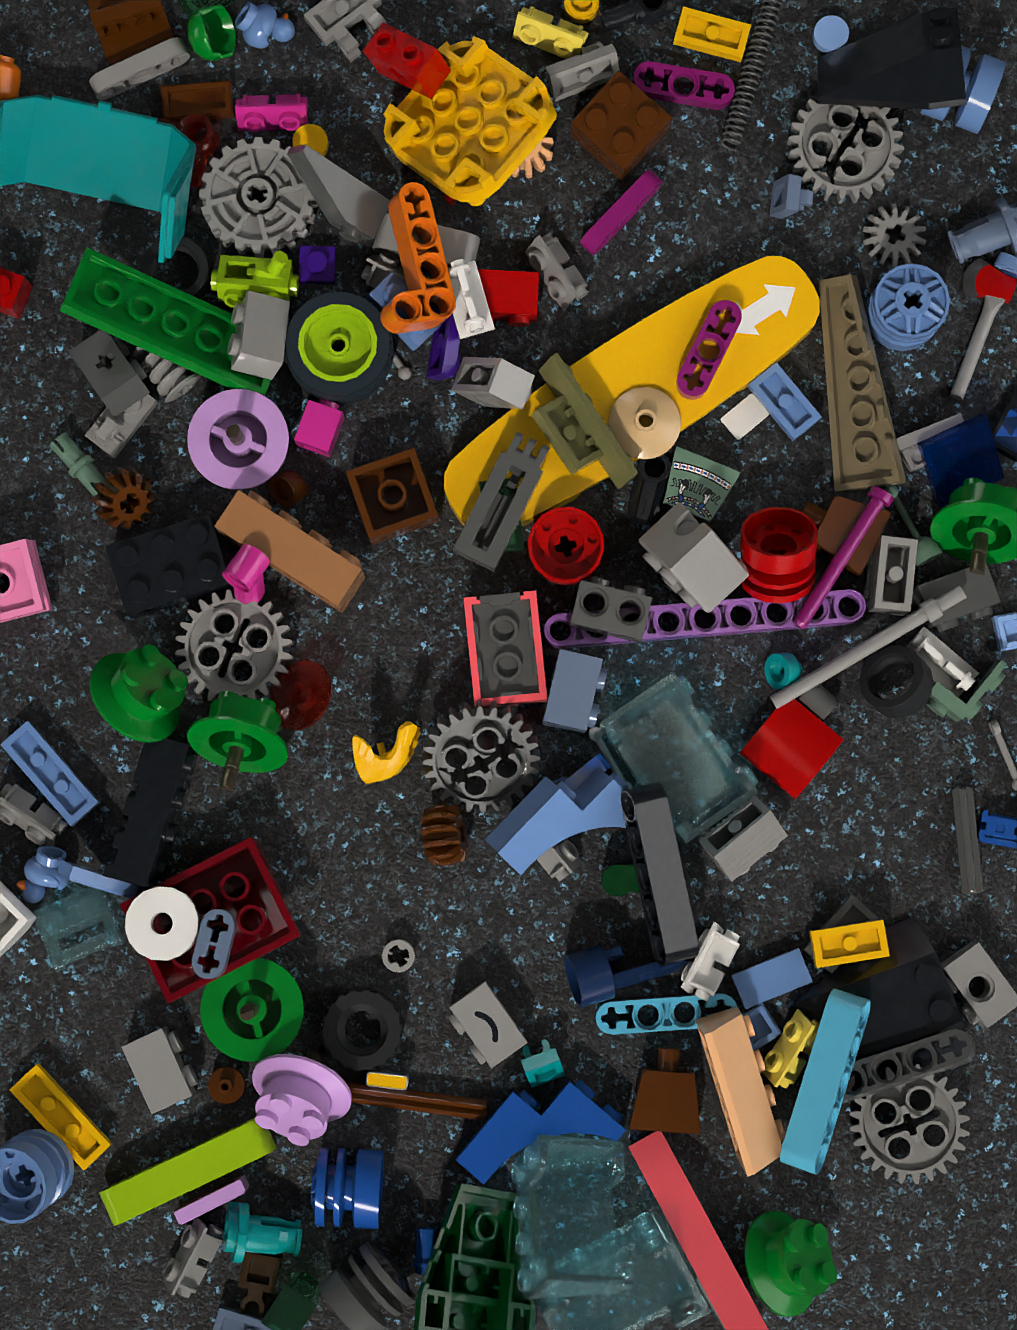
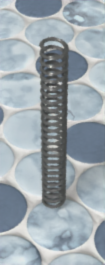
M763 0L761 2L762 7L759 9L761 13L757 15L758 20L755 22L757 26L754 27L755 33L751 35L753 39L750 40L749 53L746 54L745 66L742 67L741 79L738 80L739 86L736 87L735 99L732 100L733 106L730 107L729 119L726 120L727 126L724 127L726 132L722 133L723 139L720 140L721 145L731 151H737V149L723 142L727 141L735 145L741 144L740 140L735 138H742L743 135L736 131H745V128L740 125H746L747 122L741 118H748L749 115L745 112L751 111L750 107L746 105H752L753 102L750 99L755 98L751 92H755L757 89L752 85H758L759 82L755 79L761 78L760 74L756 72L763 71L760 66L765 63L761 59L767 58L764 53L769 50L765 46H769L771 43L766 39L773 38L770 33L775 30L771 26L776 25L774 20L779 17L775 13H779L780 9L778 7L782 6V2L779 0ZM743 75H747L751 78H744ZM739 88H743L747 91H740ZM740 94L746 98H739L737 95ZM733 108H737L741 111H734ZM734 114V115H736V116H738V117H741V118H735V117H732L731 115ZM730 121H733V122H735V123H737V124H740V125L730 124L729 122H730ZM727 128H732L736 131H729ZM729 134L735 138L726 137L725 135Z

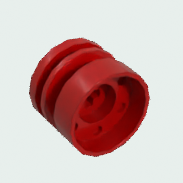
M574 507L554 508L542 514L532 526L528 538L529 557L536 571L546 580L559 585L577 584L581 580L589 578L599 567L604 552L603 533L597 521L585 511ZM567 538L569 543L575 542L576 548L571 550V556L565 557L563 552L556 551L555 547L561 545L560 539Z
M786 507L765 508L748 516L742 523L740 536V563L749 573V576L741 584L748 594L764 602L782 604L796 601L811 591L815 583L818 529L814 520L801 511Z

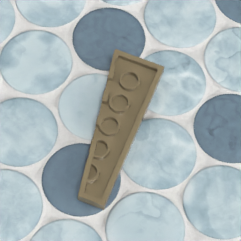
M849 274L820 280L819 292L835 492L845 493L871 489L872 486L884 487L906 483V478L858 278L855 275Z

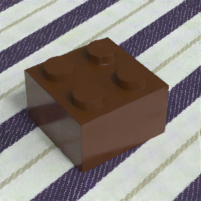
M618 71L571 121L570 136L618 179L623 181L669 131L672 117Z
M415 448L346 471L371 545L439 522V517Z

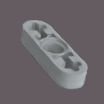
M171 38L97 72L90 78L89 83L97 99H108L184 64L190 58V54L182 38Z

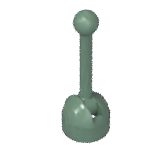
M895 485L887 486L885 491L894 498L893 503L912 537L918 539L916 566L920 567L942 554L939 545L930 537L920 536L898 497V488Z

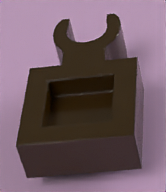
M245 1252L238 1287L249 1290L242 1298L241 1313H245L246 1304L249 1301H255L260 1306L258 1316H262L266 1305L263 1292L272 1294L275 1292L282 1258L281 1253L274 1255Z

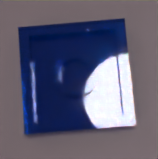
M982 413L917 443L935 503L940 508L949 504L950 495L957 488L963 486V482L968 478H978L986 483H995L1005 478L988 418Z

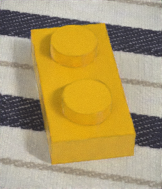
M683 6L673 45L741 63L751 24Z
M882 919L809 931L816 968L890 956L884 920Z

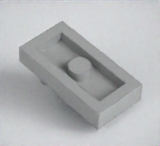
M598 41L597 43L582 47V55L580 56L576 55L546 66L550 92L555 102L605 84L620 71L617 51L613 44L603 46Z
M147 394L116 417L106 407L84 436L115 459L158 402Z
M961 413L896 438L900 457L909 472L923 468L931 463L927 445L937 442L938 446L941 447L959 439L957 433L966 427Z

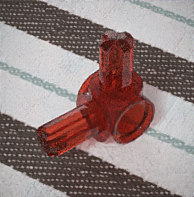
M201 114L184 116L181 121L158 119L157 121L173 124L195 144L196 153L190 187H201L203 185L202 176L206 170L207 158L214 155V151L220 143V135L217 129L206 116ZM206 128V136L199 141H195V133L200 129Z

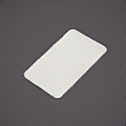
M751 393L725 414L720 421L736 440H740L769 416V413L754 394Z

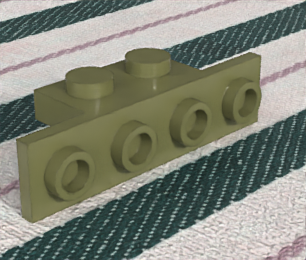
M555 353L538 371L556 399L538 408L531 416L571 475L599 460L619 490L638 474V471L634 467L631 457L623 451L613 436L610 426L603 421L594 408L589 395L584 393L574 378L571 368L563 362L558 353Z

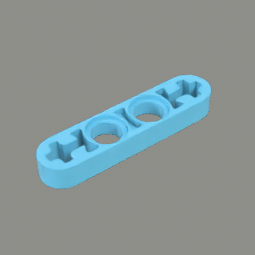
M715 993L714 997L710 996L708 1001L704 1003L705 1008L717 1006V1000L722 999L724 1005L730 1006V1008L737 1006L733 998L724 993ZM695 995L610 1000L598 1007L595 1020L601 1031L612 1035L698 1029L695 1019L701 1018L698 1000L702 999ZM681 1002H689L695 1011L692 1020L686 1023L677 1021L674 1016V1009ZM647 1004L655 1006L658 1010L657 1021L649 1026L640 1023L637 1017L639 1009ZM633 1005L631 1017L635 1025L634 1027H627L628 1020H618L615 1024L616 1027L609 1028L608 1022L601 1020V1016L606 1015L610 1007H614L617 1014L627 1013L625 1006Z

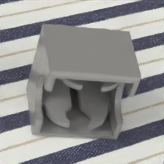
M677 503L639 539V543L647 551L642 557L656 572L658 571L661 574V579L691 609L698 605L705 612L710 613L749 576L748 571L717 534L705 523L700 524L691 514V511L682 503Z

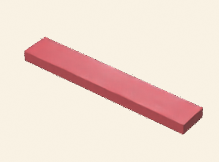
M656 1131L628 1146L725 1330H769L662 1131Z

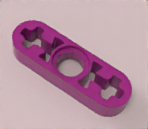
M651 61L639 64L634 71L632 83L651 99L714 110L726 108L731 103L735 92L732 79L725 74ZM646 73H652L654 80L664 82L665 75H670L667 91L662 90L663 83L652 82L651 87L644 86V80L639 78H644ZM680 77H686L692 81L693 90L688 94H680L673 87L674 81ZM700 80L705 81L703 89L713 90L716 84L722 85V91L726 92L722 94L721 99L714 98V92L703 90L702 97L697 96Z
M648 169L588 230L581 239L580 244L592 256L596 255L658 191L663 180L651 169Z
M722 300L712 306L676 379V388L682 397L695 400L706 393L742 319L741 310L734 302ZM725 310L731 312L730 319L734 321L733 324L727 322L721 332V336L728 337L727 340L713 333L719 322V317L715 314H722ZM710 328L713 332H706V329ZM704 341L715 342L719 348L718 356L710 360L703 358L699 354V345ZM692 359L698 365L712 369L709 373L703 368L698 382L703 385L701 388L695 386L693 390L686 388L687 381L683 378L684 376L690 378L697 366L696 364H690Z

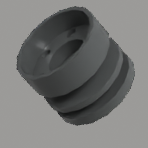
M366 1241L359 1248L365 1261L354 1253L348 1258L350 1266L355 1273L353 1276L337 1267L318 1286L327 1303L350 1330H385L388 1324L381 1310L384 1308L392 1315L399 1317L403 1310L397 1299L407 1307H410L416 1302L417 1297L399 1266L386 1253L381 1252L372 1243Z

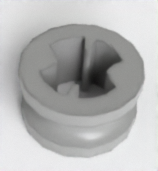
M392 940L383 950V963L392 972L400 973L406 971L415 961L413 946L406 940ZM397 945L400 950H408L409 957L404 958L408 961L405 965L400 966L397 961L390 962L388 955L393 954L390 951L393 946Z

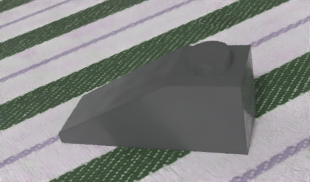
M301 145L290 148L287 153L288 157L328 222L340 230L339 234L346 240L354 243L374 239L388 210L390 200L309 146Z

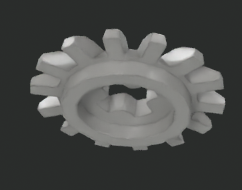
M891 204V213L888 214L881 206L878 208L881 218L871 214L867 218L874 223V226L863 227V232L871 233V237L863 240V244L874 245L875 248L868 254L870 257H873L879 252L882 255L879 264L884 265L887 258H892V267L898 266V258H903L905 264H910V252L917 257L921 254L915 245L916 243L925 245L926 240L917 236V233L925 232L926 227H915L914 223L920 219L919 214L911 219L907 218L910 207L905 206L902 214H898L897 205ZM895 226H899L901 228L900 234L905 237L904 241L897 240L895 244H891L888 242L889 235L885 233V230H893Z

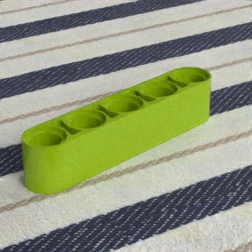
M252 1118L99 1191V1194L113 1226H116L273 1152L277 1149V1146L269 1129L260 1127L256 1124L255 1118Z

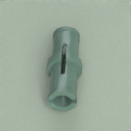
M67 432L62 433L55 438L58 443L52 441L49 446L50 449L69 468L68 473L72 478H78L93 496L99 494L100 491L96 488L95 483L104 484L107 481L105 476L94 465V458L90 454L85 455Z

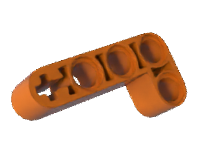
M410 182L405 184L394 195L388 205L408 291L397 294L382 308L380 318L383 326L389 332L397 334L438 327L451 316L456 308V300L430 195L423 185L417 182ZM412 233L418 234L422 238L423 244L416 242ZM421 267L426 268L430 272L432 279L426 278L422 274ZM429 302H433L439 307L440 314L435 313L430 308ZM396 307H400L406 312L407 319H403L397 314Z

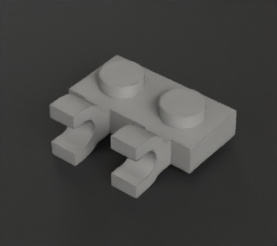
M322 0L303 14L305 21L325 46H328L335 40L350 63L362 55L358 48L359 43L348 30L363 19L370 32L374 35L382 22L387 24V21L376 10L382 5L381 0Z

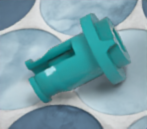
M228 1202L223 1232V1252H230L232 1263H242L245 1252L274 1255L293 1253L292 1256L297 1257L302 1240V1229H299L301 1220L296 1219L295 1222L279 1217L250 1215L249 1203Z

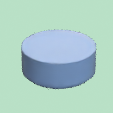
M830 15L821 18L813 31V43L818 50L826 54L844 47L849 38L848 25L838 16Z

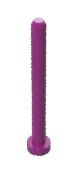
M872 486L867 495L871 498L795 617L794 624L800 629L808 626L882 507H890L894 498L885 490L877 486Z

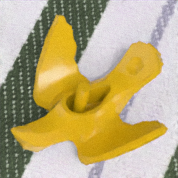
M411 721L405 722L398 728L395 745L390 751L386 753L384 742L377 744L379 756L373 753L371 746L364 738L354 735L352 737L355 768L361 780L366 784L387 780L400 773L414 754V749L418 744V738L421 734V728Z

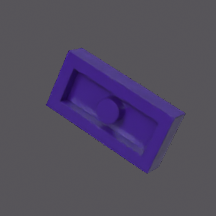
M437 308V314H440L439 308ZM453 313L433 333L426 378L438 381L452 378L459 368L461 359L458 353L460 337Z

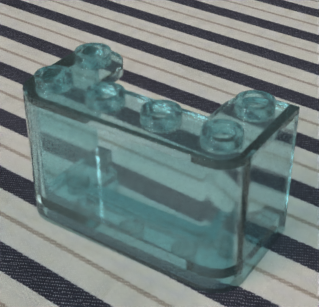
M673 671L601 721L599 727L640 786L655 782L662 784L668 797L676 838L681 844H686L759 792L754 786L759 782L747 765L740 767L737 763L732 762L729 757L734 753L722 736L718 739L715 738L709 729L713 725L709 716L702 707L695 709L692 705L691 695L695 693L693 687L683 674L677 677Z

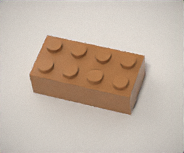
M238 490L214 526L219 533L240 548L243 544L256 547L268 557L271 568L343 613L366 578L361 569L363 565L360 564V560L343 549L337 554L331 550L332 545L329 544L330 541L314 530L306 534L301 530L302 526L298 524L299 521L285 511L281 510L278 515L271 511L272 507L268 504L269 502L254 491L250 490L248 495Z

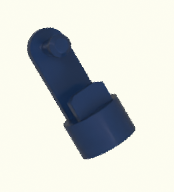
M597 945L564 955V967L573 998L578 1007L582 1008L613 999L617 989L677 972L686 967L689 959L663 967L654 962L612 975L610 965L617 964L623 959L625 955L623 947L619 946L603 951L601 946Z

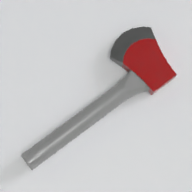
M981 258L973 261L967 267L962 279L964 295L966 297L984 298V305L950 392V396L957 400L964 399L993 320L1003 303H1010L1017 285V279L1002 273Z

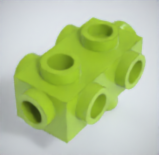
M276 251L272 258L220 255L218 269H212L211 290L217 291L218 301H223L232 308H234L236 302H242L248 290L290 301L291 296H298L299 275H293L292 260H288L287 254L283 251Z

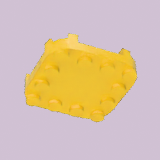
M473 36L472 41H461L453 45H449L446 41L437 49L451 69V72L432 100L411 90L397 107L390 103L383 115L386 118L384 139L394 155L403 164L449 197L460 202H468L472 206H479L500 189L546 136L556 120L557 112L545 84L537 76L533 79L489 49L485 40Z

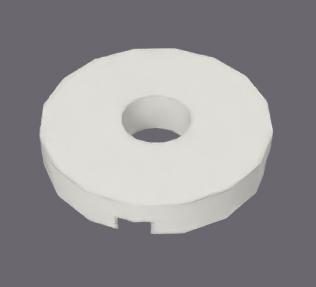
M154 887L143 891L132 901L126 913L125 931L129 943L139 954L151 960L168 961L186 953L194 945L200 929L198 910L187 894L175 888ZM160 913L168 914L173 922L171 930L163 935L157 933L153 927L154 918Z

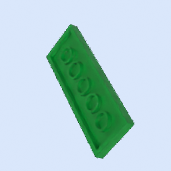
M88 247L86 248L61 305L60 312L230 389H246L263 396L266 395L270 379L231 370L232 355L227 354L230 337L232 333H235L236 324L231 323V313Z

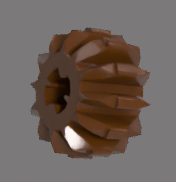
M118 467L115 476L110 472H105L107 481L104 484L95 483L100 493L91 497L93 503L98 506L95 510L96 514L101 519H105L109 526L115 528L120 525L123 529L129 530L132 521H135L137 524H143L141 515L143 513H152V509L147 504L156 500L154 493L150 491L152 487L151 482L145 477L142 478V474L136 469H131L128 472L124 467Z
M449 804L434 805L431 808L425 809L421 819V834L425 855L428 857L429 862L432 865L446 866L464 861L468 851L467 826L465 825L461 809L458 805Z

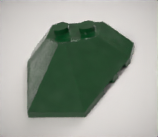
M463 1183L456 1185L417 1292L413 1330H535L536 1307L535 1300L529 1299L526 1277L531 1275L529 1264H524L521 1242L525 1241L518 1194Z

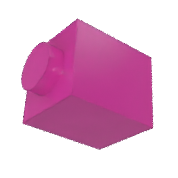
M319 399L318 403L308 400L294 438L296 445L331 458L345 419L343 412L338 410L339 405L326 399Z

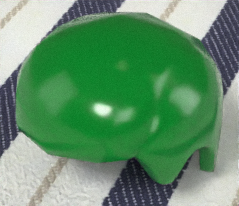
M222 5L205 6L192 12L188 20L187 33L188 41L194 52L208 61L231 57L236 47V32L232 18L226 8Z

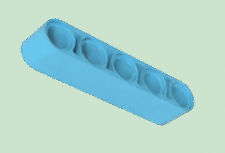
M838 989L831 991L823 1011L780 1152L781 1163L815 1175L820 1172L826 1158L871 1008V1001L869 999Z

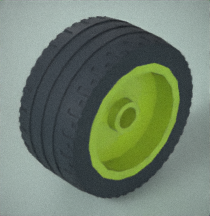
M331 291L313 297L296 311L286 331L285 356L293 377L302 389L317 399H326L336 404H349L367 398L383 384L392 366L394 345L392 334L383 326L380 318L381 312L377 307L354 293ZM336 344H345V348L342 351L337 352L332 349Z

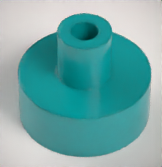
M789 652L775 653L767 658L764 672L766 680L772 688L783 689L799 680L803 667L793 654Z

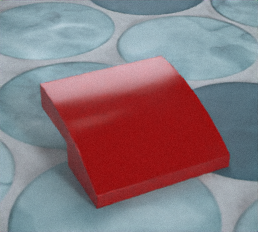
M793 699L780 708H775L739 753L791 797L796 799L844 739L796 699Z

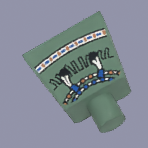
M677 446L672 457L671 471L668 475L661 507L669 511L677 503H682L691 511V514L700 524L705 523L709 525L738 479L740 472Z

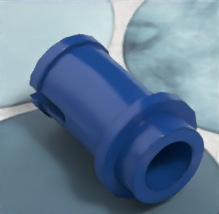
M437 1227L415 1228V1261H412V1266L415 1267V1274L424 1275L438 1237L439 1228Z

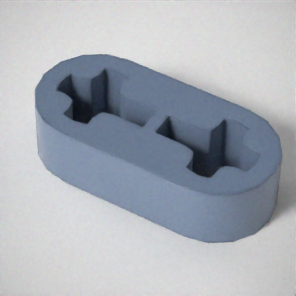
M224 909L209 911L201 921L192 957V967L194 972L204 979L220 977L228 965L237 923L235 917ZM219 915L224 916L223 922L228 924V930L221 931L218 941L213 942L215 929L209 927V923L211 920H217ZM211 945L216 946L214 959L219 961L218 968H211L210 973L205 972L206 966L200 963L201 957H208Z

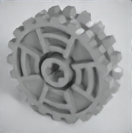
M255 137L252 144H247L244 139L237 141V148L232 150L226 146L222 149L223 157L220 160L213 157L209 162L212 171L211 173H203L202 181L205 183V188L199 190V197L203 200L201 210L215 238L219 237L223 241V246L228 250L235 246L240 256L246 257L249 252H253L255 257L264 258L265 253L271 252L274 255L276 251H281L284 247L290 250L297 247L295 239L298 237L305 239L309 234L306 225L314 224L316 215L313 213V208L318 207V204L287 155L291 148L290 146L283 150L280 141L272 139L270 144H264L262 137ZM259 194L261 197H265V201L259 203L258 200H254L253 196Z

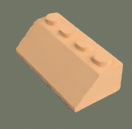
M736 1006L695 1019L736 1156L746 1175L751 1176L780 1157L781 1142L784 1141L786 1134L781 1120H774L770 1107L776 1106V1101L770 1084L763 1085L760 1072L766 1071L759 1049L753 1051L749 1039L755 1036L749 1015L742 1016V1013Z

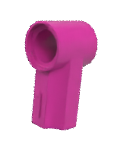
M249 544L242 545L222 573L223 578L233 586L235 599L245 605L253 601L259 602L265 594L263 573L270 564V560L262 551Z

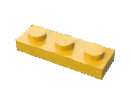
M39 1063L9 1089L48 1132L54 1133L66 1144L73 1160L83 1171L113 1144Z

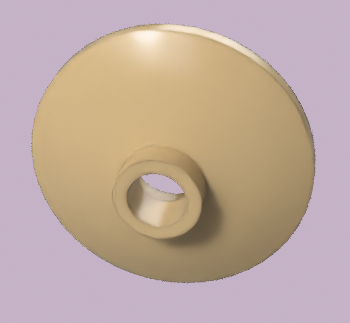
M642 387L632 389L618 398L610 412L609 426L623 451L630 457L653 459L665 454L675 444L681 429V417L676 404L668 395L654 388ZM642 415L651 417L652 424L649 427L640 425L639 418Z

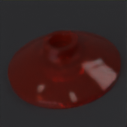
M300 660L286 668L289 671L288 674H281L278 678L281 685H275L273 689L272 701L276 704L275 711L281 718V726L289 730L300 731L314 725L322 717L330 701L331 681L329 674L322 665L312 660Z

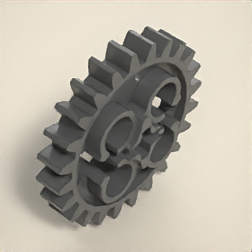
M481 699L477 700L475 709H470L466 702H462V712L460 713L450 707L449 720L438 716V728L429 727L428 737L430 739L423 741V750L426 753L422 754V764L427 765L424 767L425 778H432L430 780L431 790L441 788L440 799L444 800L452 796V805H459L461 802H465L466 812H470L474 804L479 805L481 814L485 813L487 804H492L493 808L499 811V801L502 800L512 806V794L515 793L520 797H524L525 790L523 785L533 786L534 781L531 774L539 773V765L535 762L541 760L540 750L536 749L539 746L538 737L531 736L533 733L531 723L522 725L523 714L521 713L511 718V707L509 705L501 712L497 711V704L494 700L488 709L483 708ZM511 728L510 735L512 741L507 743L508 758L514 760V762L510 765H501L498 763L502 759L501 746L499 744L505 742V734ZM485 730L495 732L498 736V745L496 746L494 736L484 738L479 733ZM453 748H460L464 750L460 754L462 769L458 771L457 779H455V783L452 785L451 772L455 770V756L449 754L448 751ZM463 769H467L468 778L479 776L483 780L478 783L469 782L465 778Z

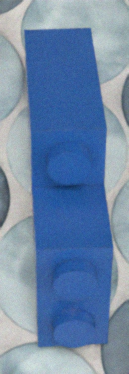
M568 1079L541 1112L536 1109L540 1103L526 1090L523 1089L519 1094L512 1089L457 1154L456 1161L482 1184H485L492 1174L513 1154L536 1141L551 1136L583 1133L606 1137L617 1142L626 1131L625 1126L621 1124L624 1117L610 1104L607 1103L603 1108L593 1100L596 1093L582 1080L575 1084Z

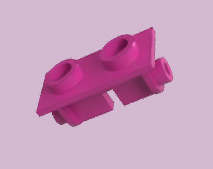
M300 93L296 95H276V104H269V95H243V98L236 99L235 114L238 131H293L302 125L308 124V97H301Z

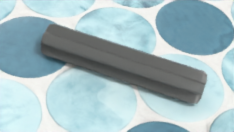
M968 786L956 787L951 792L961 891L964 894L983 892V879L974 790Z

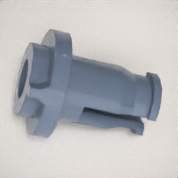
M1004 197L994 200L996 212L970 222L960 230L947 232L956 259L958 258L960 264L964 263V260L967 258L981 256L1009 245L1013 254L1017 253V204L1015 202L1008 204Z

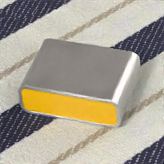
M372 1069L369 1070L366 1077V1085L370 1087L406 1090L409 1083V1075L402 1072Z

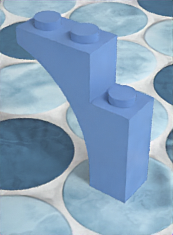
M599 767L575 792L564 782L560 781L555 785L545 776L487 836L485 841L521 875L543 853L566 838L596 828H626L620 799L622 791L627 790L630 786L617 773L613 772L609 776Z

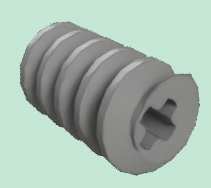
M126 342L127 347L135 349V359L143 360L141 368L145 372H151L149 380L153 384H159L157 392L162 396L167 395L165 403L174 401L193 388L201 377L197 373L189 375L187 373L188 369Z

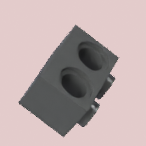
M589 576L588 582L581 580L570 627L641 643L652 597L645 596L646 590L630 585H624L623 590L609 587L610 581L598 577ZM589 595H597L603 600L604 608L599 613H590L584 608L583 600ZM626 603L635 605L639 610V618L634 622L624 621L619 614V608Z

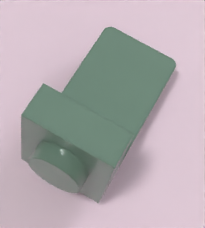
M1002 659L994 662L964 701L960 700L938 681L934 682L931 696L926 705L941 717L948 715L955 722L961 721L965 717L970 720L982 707L983 703L979 699L988 689L993 692L1006 675L1002 673V670L1006 667L1007 663Z

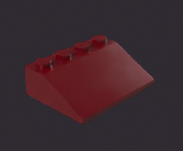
M253 837L154 886L172 887L187 894L198 910L200 925L204 915L214 909H224L235 917L237 923L236 933L227 968L220 977L301 936L276 877L257 839ZM140 894L119 904L125 917L132 901ZM160 913L154 918L153 927L157 933L163 935L172 928V918L168 914ZM219 915L217 920H211L209 923V927L215 929L213 942L218 941L221 931L228 930V924L223 922L224 916ZM196 941L186 953L168 961L151 960L145 957L168 1004L220 978L204 979L194 972L192 957ZM211 945L208 957H201L200 963L206 966L205 972L210 973L211 968H218L219 961L214 959L216 946Z

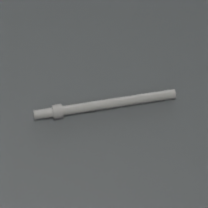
M959 585L935 600L932 597L919 604L920 609L771 695L770 698L776 709L926 621L932 623L943 616V611L967 598L963 589Z

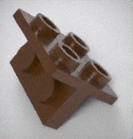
M88 0L91 11L89 14L110 66L174 38L162 0Z

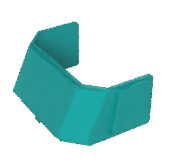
M32 95L0 101V186L27 182L160 212L159 263H165L167 258L171 259L185 232L190 182L196 148L195 144L173 124L157 121L158 118L112 108V103L99 100L97 105L53 95L52 98Z

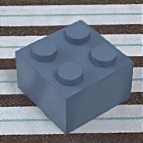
M563 649L559 650L542 725L585 734L587 727L594 728L600 706L593 703L595 692L602 693L608 671L606 668H601L602 658Z

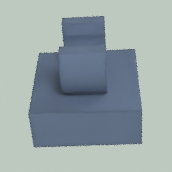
M788 174L773 182L770 217L783 219L798 211H803L804 206H812L814 192L801 189V176Z

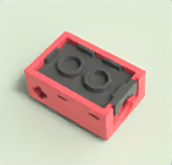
M536 590L525 591L523 595H520V592L480 596V600H476V597L463 598L475 708L478 699H481L483 708H489L493 700L496 701L497 707L547 702Z

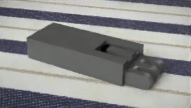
M518 431L507 452H501L453 548L454 553L495 572L543 475V471L540 468L550 450V447L543 444L538 452V456L532 455L531 453L537 443L532 438L529 439L524 451L519 449L518 447L523 441L524 434ZM508 471L513 474L507 483V487L513 490L516 489L521 477L523 478L513 500L506 495L498 493Z

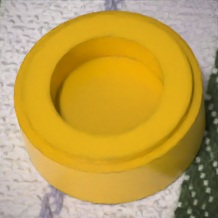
M564 0V12L568 19L574 23H588L598 13L599 0Z
M305 124L299 127L293 135V147L307 145L322 156L326 155L329 142L325 131L320 126Z

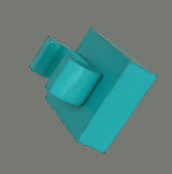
M546 1039L541 1040L544 1048L542 1053L532 1055L528 1045L523 1047L525 1059L521 1060L531 1088L565 1076L556 1048L551 1049Z

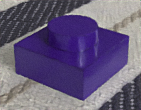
M300 246L299 283L335 285L336 247Z

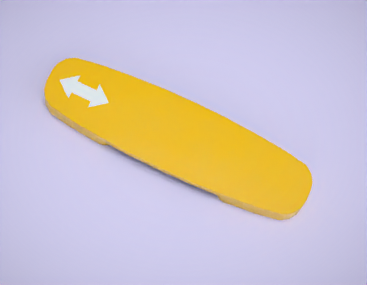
M766 256L715 279L649 315L571 365L570 368L574 378L584 393L589 395L594 408L608 425L611 409L618 398L632 389L648 387L662 391L674 401L681 417V432L707 415L736 392L747 388L752 381L773 364L782 360L809 335L820 313V299L806 273L794 261L782 256ZM722 300L732 301L741 310L742 319L706 393L695 400L686 399L677 391V376L712 306ZM725 310L722 314L716 313L715 315L719 317V322L715 331L713 332L710 328H707L706 332H713L721 336L727 322L734 323L730 319L731 312ZM721 336L724 340L728 338L727 336ZM704 341L698 347L699 354L705 359H714L719 354V348L713 341ZM692 359L690 364H696V369L690 378L686 376L683 378L687 381L686 388L688 390H693L695 386L700 388L703 386L698 382L703 368L709 373L712 370L711 368L698 365ZM547 383L530 395L523 409H511L479 434L449 462L444 474V493L450 508L463 526H465L482 492L481 485L486 484L501 452H507L517 431L524 434L523 441L518 447L523 451L530 438L537 441L531 453L536 457L543 444L550 447L540 468L543 471V475L519 521L520 527L539 519L542 514L554 508L562 507L575 500L582 492L609 477L599 460L571 475L531 416L538 408L556 399ZM642 415L639 418V423L643 427H649L652 424V419L648 415ZM631 457L633 462L638 460L636 458ZM508 471L503 483L510 480L512 472ZM521 477V479H520V481H519V483H518V485H517V487H516V489H515V494H516V492H517V490H518V488H519V486H520V484H521V482H522V480H523L522 477Z

